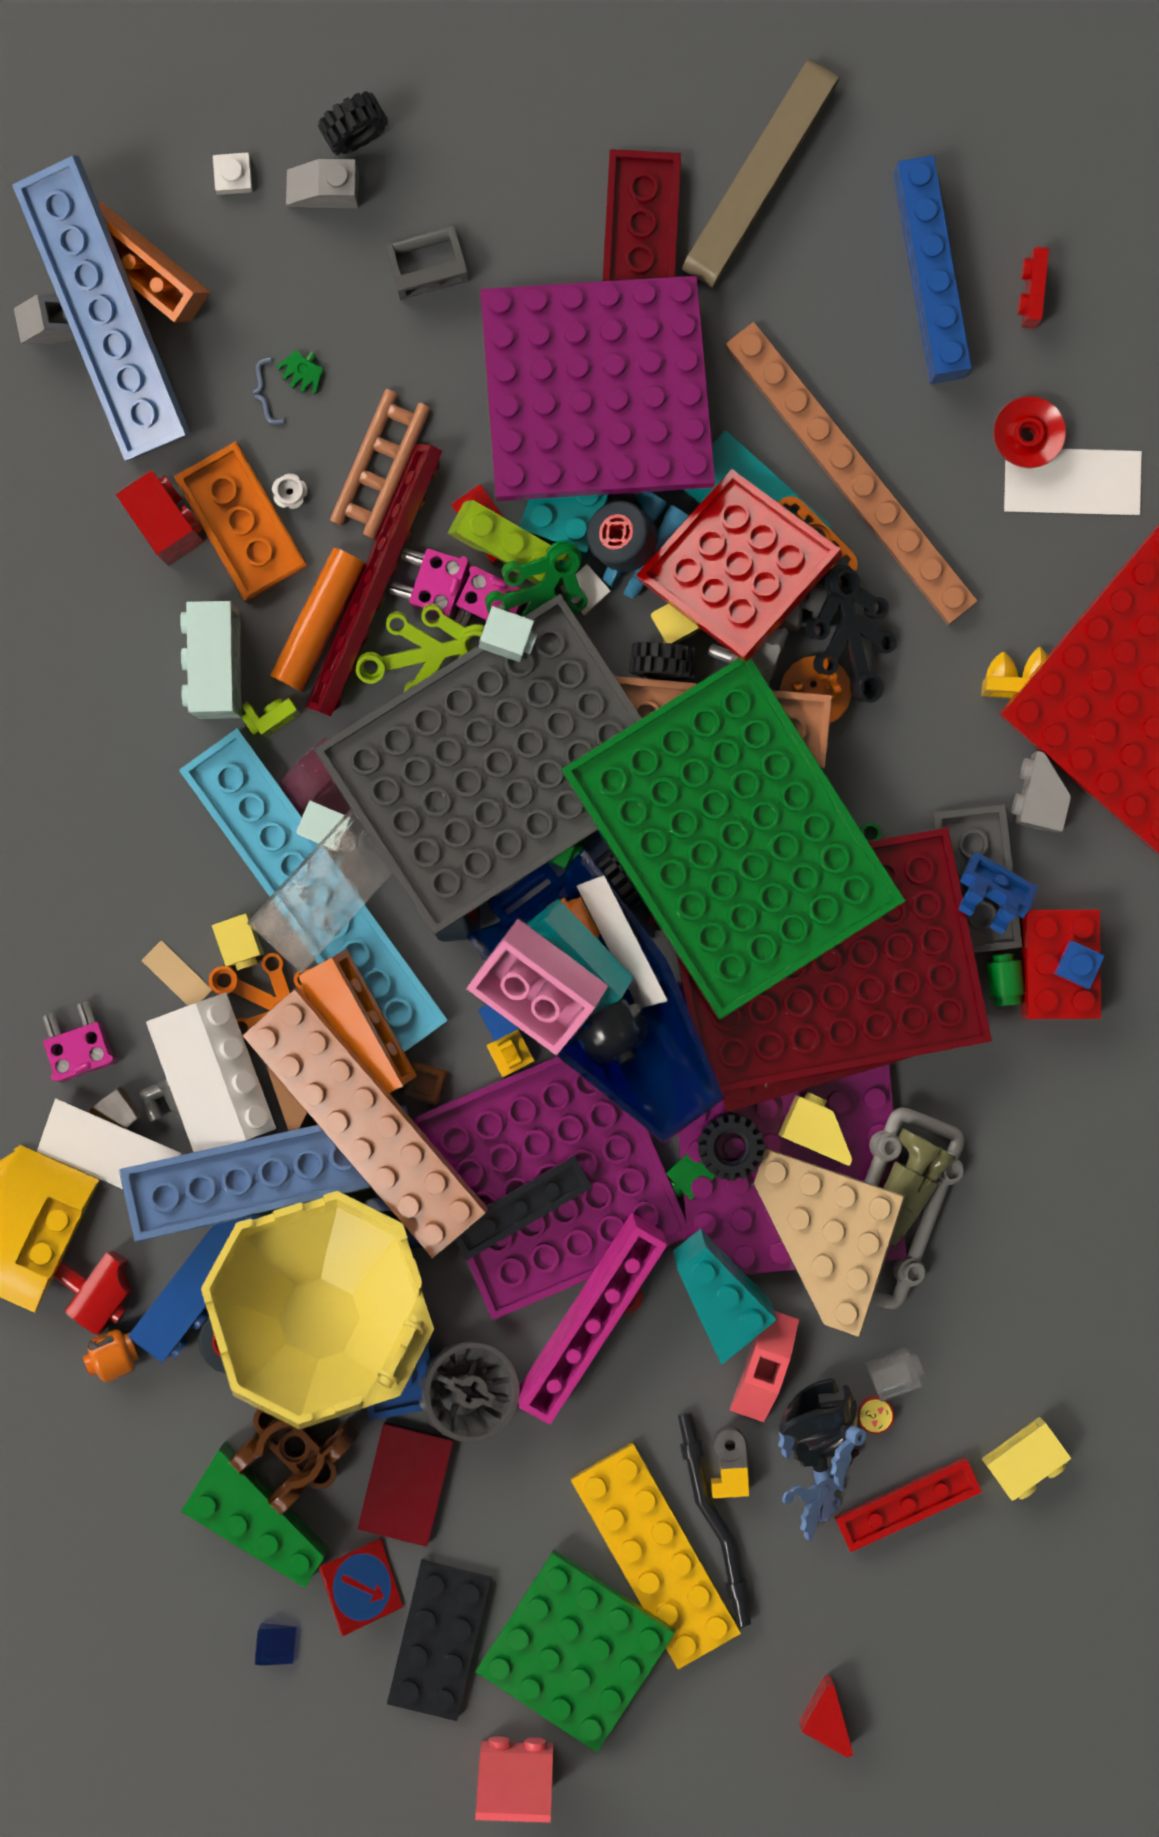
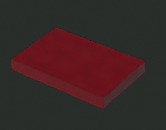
M384 1422L357 1530L427 1547L454 1439Z

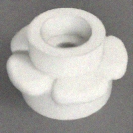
M285 474L273 483L274 501L282 508H298L303 504V498L307 496L308 490L305 482L300 481L299 477L295 474ZM289 488L293 490L291 495L286 493Z

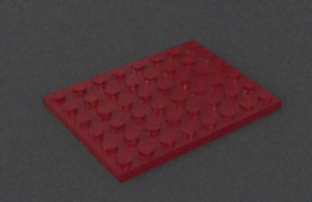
M948 827L869 841V845L905 902L719 1020L676 954L703 1096L992 1042L967 916L958 910L963 897Z

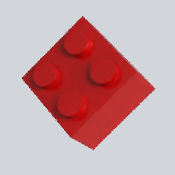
M151 470L115 494L156 555L168 566L203 543L198 534L203 528L186 505L181 508L179 507L178 503L183 499L165 475L158 478Z

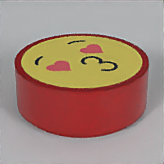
M869 1396L863 1399L857 1408L858 1422L869 1433H883L893 1423L894 1411L889 1402L880 1396Z

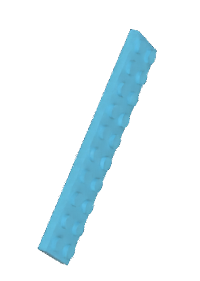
M238 728L179 770L316 962L320 964L346 949L348 950L404 1052L448 1021L445 1014L324 846L296 833L302 816Z

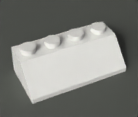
M227 993L191 1004L146 1022L193 1152L243 1142L276 1129Z

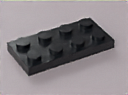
M421 1559L387 1700L388 1705L457 1721L491 1576Z

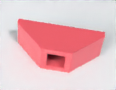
M775 1310L777 1320L753 1339L729 1409L732 1412L761 1422L765 1421L779 1394L791 1359L799 1323L798 1318Z

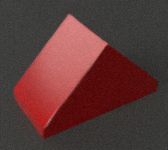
M831 1675L824 1676L799 1720L801 1732L845 1757L854 1756Z

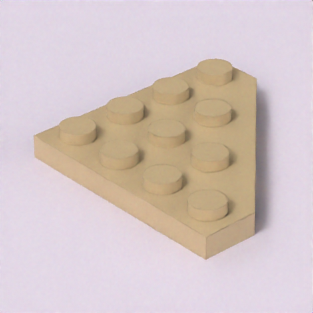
M768 1148L765 1149L754 1185L823 1324L858 1337L861 1336L905 1195Z

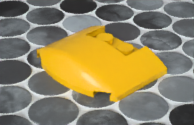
M20 1145L13 1149L14 1152L0 1160V1298L36 1313L100 1180Z

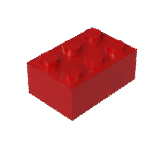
M1029 910L1023 918L1020 917L1022 939L1020 960L1023 963L1025 994L1022 995L1023 1003L1021 1004V1019H1101V966L1090 989H1085L1054 974L1068 941H1074L1100 954V910Z

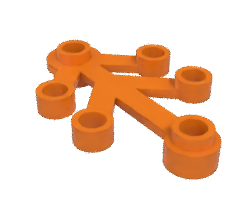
M277 953L265 955L261 963L263 970L269 975L276 997L240 980L237 972L229 966L216 967L212 970L208 979L209 986L215 993L230 994L233 992L270 1011L290 993L283 973L284 959ZM270 957H276L279 960V967L274 971L267 967V960ZM300 969L296 972L294 983L297 988L299 987L302 990L298 976L309 969ZM224 973L231 977V984L228 987H222L219 984V977ZM268 1012L248 1019L241 1017L236 1020L237 1023L240 1021L245 1022L249 1030Z

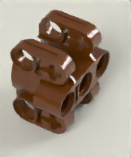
M257 1409L253 1417V1425L257 1432L240 1447L228 1463L242 1475L259 1456H263L269 1447L292 1471L273 1491L267 1501L281 1515L298 1499L307 1484L316 1489H325L332 1485L339 1472L338 1458L355 1442L359 1434L347 1420L323 1441L310 1427L299 1430L278 1418L270 1422L269 1425H266L262 1419V1412L264 1411ZM292 1436L300 1437L305 1442V1450L302 1452L292 1451L288 1447L287 1439ZM324 1464H327L331 1475L326 1478L318 1477L317 1475Z

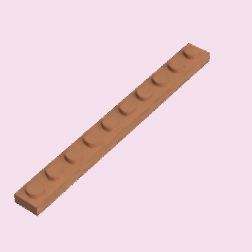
M752 322L725 344L727 351L945 623L949 625L977 602L976 598L758 326Z

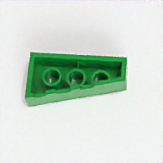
M224 1442L181 1512L306 1588L329 1547L297 1514H293L287 1509L279 1515L267 1502L273 1490H270L256 1476L257 1473L250 1466L240 1475L228 1463L235 1453Z

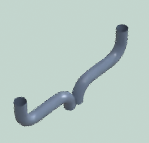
M271 357L264 358L256 365L258 388L253 390L254 399L262 402L265 418L270 424H284L283 418L277 420L271 418L266 398L262 395H257L264 387L261 366L272 363Z

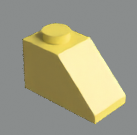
M808 1092L804 1098L795 1095L778 1135L850 1166L852 1157L834 1112L825 1108L827 1100Z

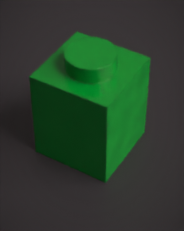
M688 1153L682 1159L679 1158L665 1171L674 1193L679 1198L684 1193L690 1200L695 1197L691 1191V1184L696 1178L706 1177L712 1181L716 1177L705 1168L702 1162L692 1161Z

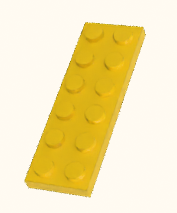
M634 1442L571 1477L572 1484L642 1607L676 1629L674 1636L666 1646V1650L677 1669L684 1667L741 1634L739 1627H737L735 1620Z

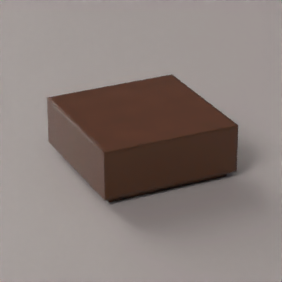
M413 1061L411 1066L417 1076L406 1083L403 1096L438 1106L448 1070Z

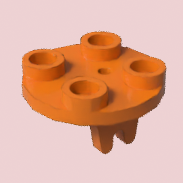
M816 656L804 657L793 663L783 675L780 691L832 695L831 724L838 720L848 708L852 695L850 679L844 668L839 664L837 671L832 675L818 674L813 667V661ZM827 658L824 660V663H823V666H824V669H825V670H826L827 667H828V660H827ZM815 682L817 686L812 688L810 683Z

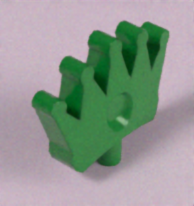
M294 350L290 356L276 365L278 370L287 367L282 375L283 380L286 381L288 377L293 375L292 382H290L292 389L302 381L300 390L302 393H305L306 389L313 383L312 393L317 394L324 371L321 366L312 363L317 356L313 352H310L305 359L297 350Z

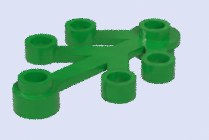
M558 541L548 548L545 557L522 565L517 561L507 562L502 568V575L509 586H518L524 582L525 578L545 573L541 582L505 595L500 591L490 592L485 597V606L488 613H490L491 604L495 600L502 601L496 608L505 611L528 603L521 614L524 617L556 597L554 589L561 577L566 588L564 600L572 612L584 610L588 600L585 592L579 586L575 573L582 559L577 545L570 541ZM568 554L566 559L557 560L560 555ZM513 570L519 571V574L515 577L508 576ZM575 596L581 597L577 603L570 602Z

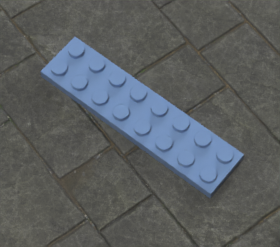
M70 156L12 184L124 461L134 459L190 435V430L79 156Z
M406 1105L401 1106L402 1109L408 1114ZM319 1125L119 1169L135 1243L268 1213L300 1202L304 1204L323 1198V1195L335 1191L346 1195L372 1189Z

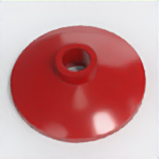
M1024 396L1009 402L1000 411L995 420L993 436L996 448L1005 460L1017 467L1031 469L1048 464L1059 454L1065 442L1066 427L1061 413L1052 403L1040 397ZM1022 430H1030L1033 433V440H1024L1021 436Z

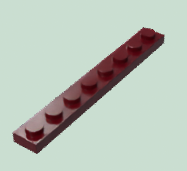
M416 444L367 558L365 567L305 706L307 709L331 717L333 711L337 710L342 702L343 687L347 678L355 671L357 664L356 656L361 645L367 641L370 635V623L374 613L380 609L384 602V590L387 582L397 571L399 564L398 556L402 547L409 541L412 535L411 525L416 513L425 504V492L429 482L439 471V459L442 450L433 445Z

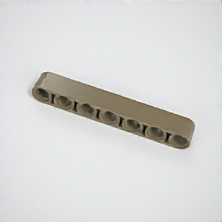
M810 58L806 61L690 251L682 267L684 272L691 276H697L699 281L714 288L832 95L840 76Z

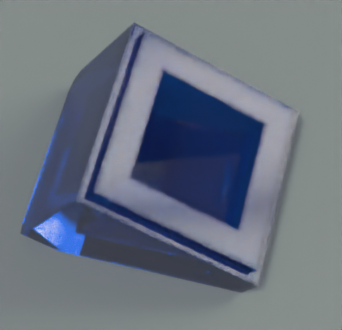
M261 1623L257 1633L254 1665L293 1664L297 1626Z

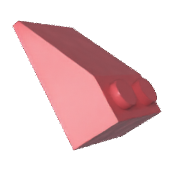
M502 1736L490 1737L488 1741H481L475 1820L551 1823L553 1743H546V1740L542 1738H527L524 1742H510L509 1738Z

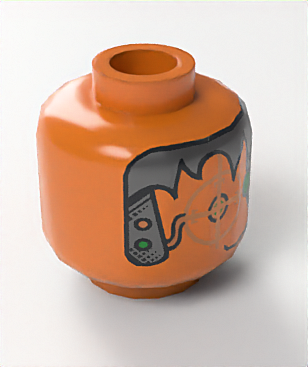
M113 1329L89 1340L87 1344L89 1354L82 1357L90 1376L97 1374L102 1382L108 1383L134 1371L135 1361L140 1358L133 1340L127 1337L130 1333L123 1334L121 1330Z

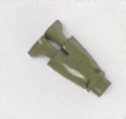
M904 1128L899 1135V1140L909 1151L908 1162L905 1166L895 1161L883 1187L884 1189L905 1195L890 1245L895 1246L901 1240L900 1238L908 1232L938 1186L936 1181L941 1173L949 1168L956 1158L953 1154Z

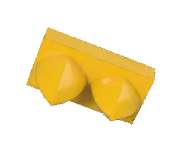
M1038 647L1031 654L1024 667L1022 678L1018 677L1017 668L1006 652H1001L991 662L986 677L982 681L981 696L1012 698L1015 693L1020 691L1029 680L1031 674L1047 657L1046 652L1042 647Z

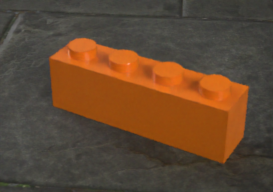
M98 202L132 288L173 322L192 321L211 292L103 202Z
M347 949L298 976L302 983V990L307 998L312 1001L319 1012L389 1093L404 1086L417 1076Z

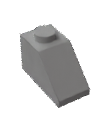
M317 159L287 169V207L358 208L359 172L355 160Z
M37 294L14 308L21 343L56 344L75 340L57 295Z

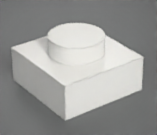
M249 153L213 155L215 191L217 195L253 192Z

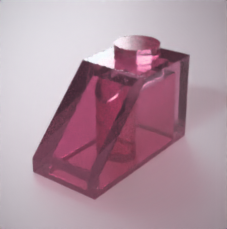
M327 737L298 760L278 783L300 814L306 809L309 800L312 802L316 801L335 784L314 752V748L329 740Z

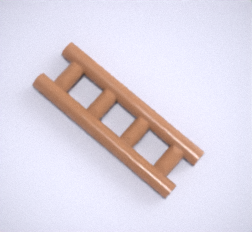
M385 389L329 519L330 522L339 526L343 525L346 516L364 523L366 526L362 535L372 540H375L431 410L429 406L422 403L417 404L414 413L394 404L398 394L389 389ZM388 418L408 426L400 446L380 438ZM374 451L394 459L386 478L366 470ZM360 483L380 491L372 511L352 503Z

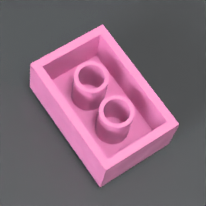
M517 919L466 989L557 1055L595 1009L608 985L521 920Z

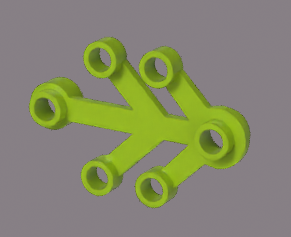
M429 603L422 609L421 618L423 623L428 627L437 626L455 638L454 640L441 642L409 623L404 613L399 611L392 612L386 620V628L389 633L396 636L401 635L418 645L419 648L380 656L375 652L364 653L357 660L356 674L361 681L373 684L383 678L385 671L425 662L415 679L405 684V692L437 672L445 657L458 654L461 657L475 648L469 643V640L473 636L481 637L485 626L472 624L464 627L444 615L442 608L438 604ZM429 610H436L439 613V618L431 621L425 615ZM400 618L403 620L404 625L400 629H395L390 624L391 620ZM369 660L375 661L378 667L374 671H368L364 667L365 662Z

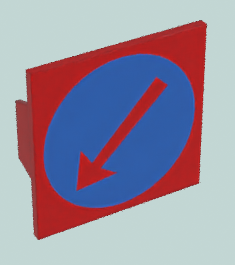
M377 1539L319 1566L342 1637L403 1608L381 1539Z

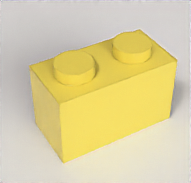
M1038 1417L984 1456L982 1461L1005 1493L1014 1501L1017 1498L1020 1500L1025 1499L1034 1493L1037 1489L1036 1484L1047 1476L1053 1478L1063 1472L1067 1467L1065 1463L1071 1457L1048 1425Z

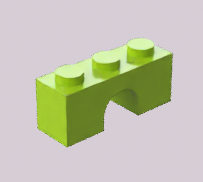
M474 500L463 503L447 533L471 548L488 553L504 563L517 561L522 565L545 557L548 548L551 546ZM567 554L560 555L557 560H564ZM513 570V572L519 574L518 570ZM545 573L525 579L536 584L541 582Z

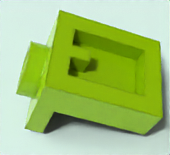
M279 698L264 708L265 715L262 717L258 715L248 701L241 705L246 712L241 718L253 735L260 732L265 738H268L301 715L298 708L289 698L284 702Z

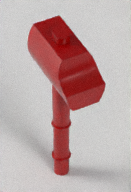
M113 1250L106 1252L88 1279L61 1260L54 1278L76 1294L64 1312L95 1335L102 1334L111 1321L117 1324L127 1311L123 1304L133 1292L126 1276L128 1260Z

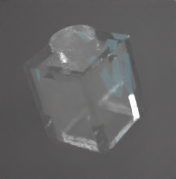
M905 1347L865 1361L873 1387L880 1401L922 1387L919 1376L924 1375L920 1360L917 1354L911 1356Z

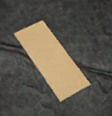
M162 940L141 960L187 1006L202 1001L212 991Z

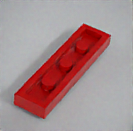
M963 1457L834 1516L851 1553L982 1493V1490L967 1458Z

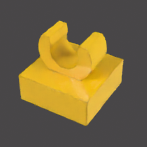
M519 1029L486 1045L502 1077L535 1061Z

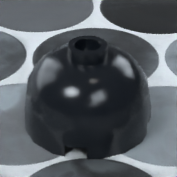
M632 998L630 1005L624 999L590 1016L589 1019L592 1024L585 1030L580 1026L573 1034L581 1049L593 1061L602 1064H610L617 1061L619 1066H624L639 1057L636 1050L646 1041L648 1023L637 999Z

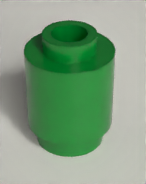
M1014 953L993 955V963H986L989 996L994 999V1006L1022 1004V995L1025 994L1022 960H1015Z

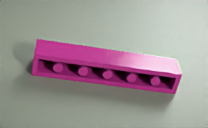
M633 1213L630 1214L520 1384L518 1399L520 1409L551 1425L668 1244L661 1229Z

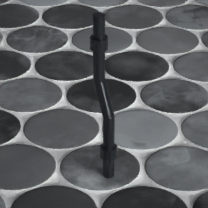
M683 1413L678 1415L683 1440L680 1448L683 1460H687L694 1500L720 1541L728 1582L725 1583L727 1597L732 1599L737 1627H745L751 1625L746 1600L749 1591L746 1579H742L734 1536L708 1496L701 1456L704 1455L701 1440H697L692 1413Z

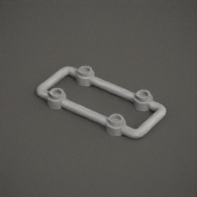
M905 1107L894 1110L890 1114L884 1130L878 1131L872 1136L869 1148L874 1157L864 1182L878 1186L887 1162L896 1159L901 1153L902 1144L897 1135L902 1122L949 1139L950 1144L947 1152L953 1154L956 1158L952 1165L943 1171L936 1181L938 1186L926 1204L907 1257L897 1260L893 1266V1275L897 1280L893 1294L889 1295L875 1290L871 1304L891 1310L902 1306L910 1288L918 1285L924 1279L925 1267L921 1262L922 1256L949 1185L960 1181L964 1171L963 1164L959 1160L965 1143L962 1131L956 1126Z

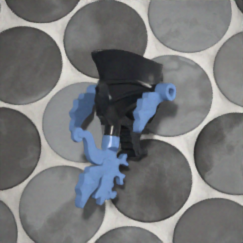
M832 1378L820 1380L801 1390L788 1404L779 1425L780 1440L778 1446L782 1448L781 1453L783 1457L789 1459L793 1450L795 1459L800 1461L802 1466L813 1467L815 1483L805 1489L800 1485H796L787 1490L782 1496V1502L786 1505L792 1503L795 1495L807 1503L801 1515L802 1524L800 1529L804 1531L805 1539L810 1542L813 1541L817 1522H829L831 1514H834L836 1508L840 1506L841 1499H836L834 1492L837 1489L840 1491L845 1490L843 1485L847 1468L852 1464L853 1459L859 1455V1450L855 1449L854 1446L862 1445L866 1439V1432L857 1427V1404L849 1386H843L844 1400L819 1403L818 1394H836L839 1392L835 1379ZM829 1456L833 1457L831 1460V1472L829 1471V1466L827 1463V1457Z

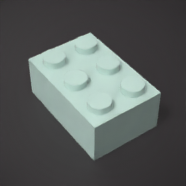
M231 601L186 602V612H181L180 617L182 634H187V648H182L181 650L182 670H187L188 685H182L183 707H188V712L198 719L241 718L240 611Z

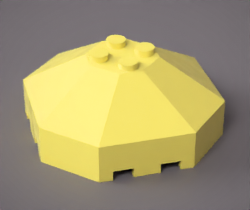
M339 1191L325 1194L323 1198L304 1204L300 1202L275 1210L273 1214L254 1220L250 1218L236 1223L201 1287L233 1396L299 1430L401 1396L434 1331L421 1290L422 1280L415 1259H413L403 1223Z

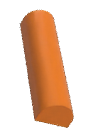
M333 547L270 674L271 678L303 693L365 567L363 561L343 550Z

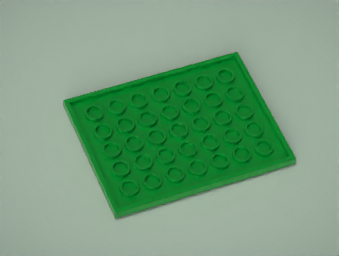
M738 658L561 769L562 774L718 1020L905 902L751 658L746 663Z

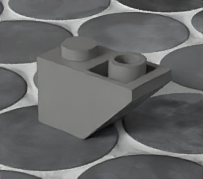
M1036 751L1030 755V759L1025 758L1023 761L1020 779L1025 781L1022 793H1016L1011 813L1016 815L1015 824L1052 833L1063 832L1071 795L1045 753Z

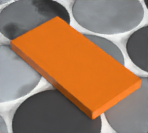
M236 441L174 476L245 602L308 567Z

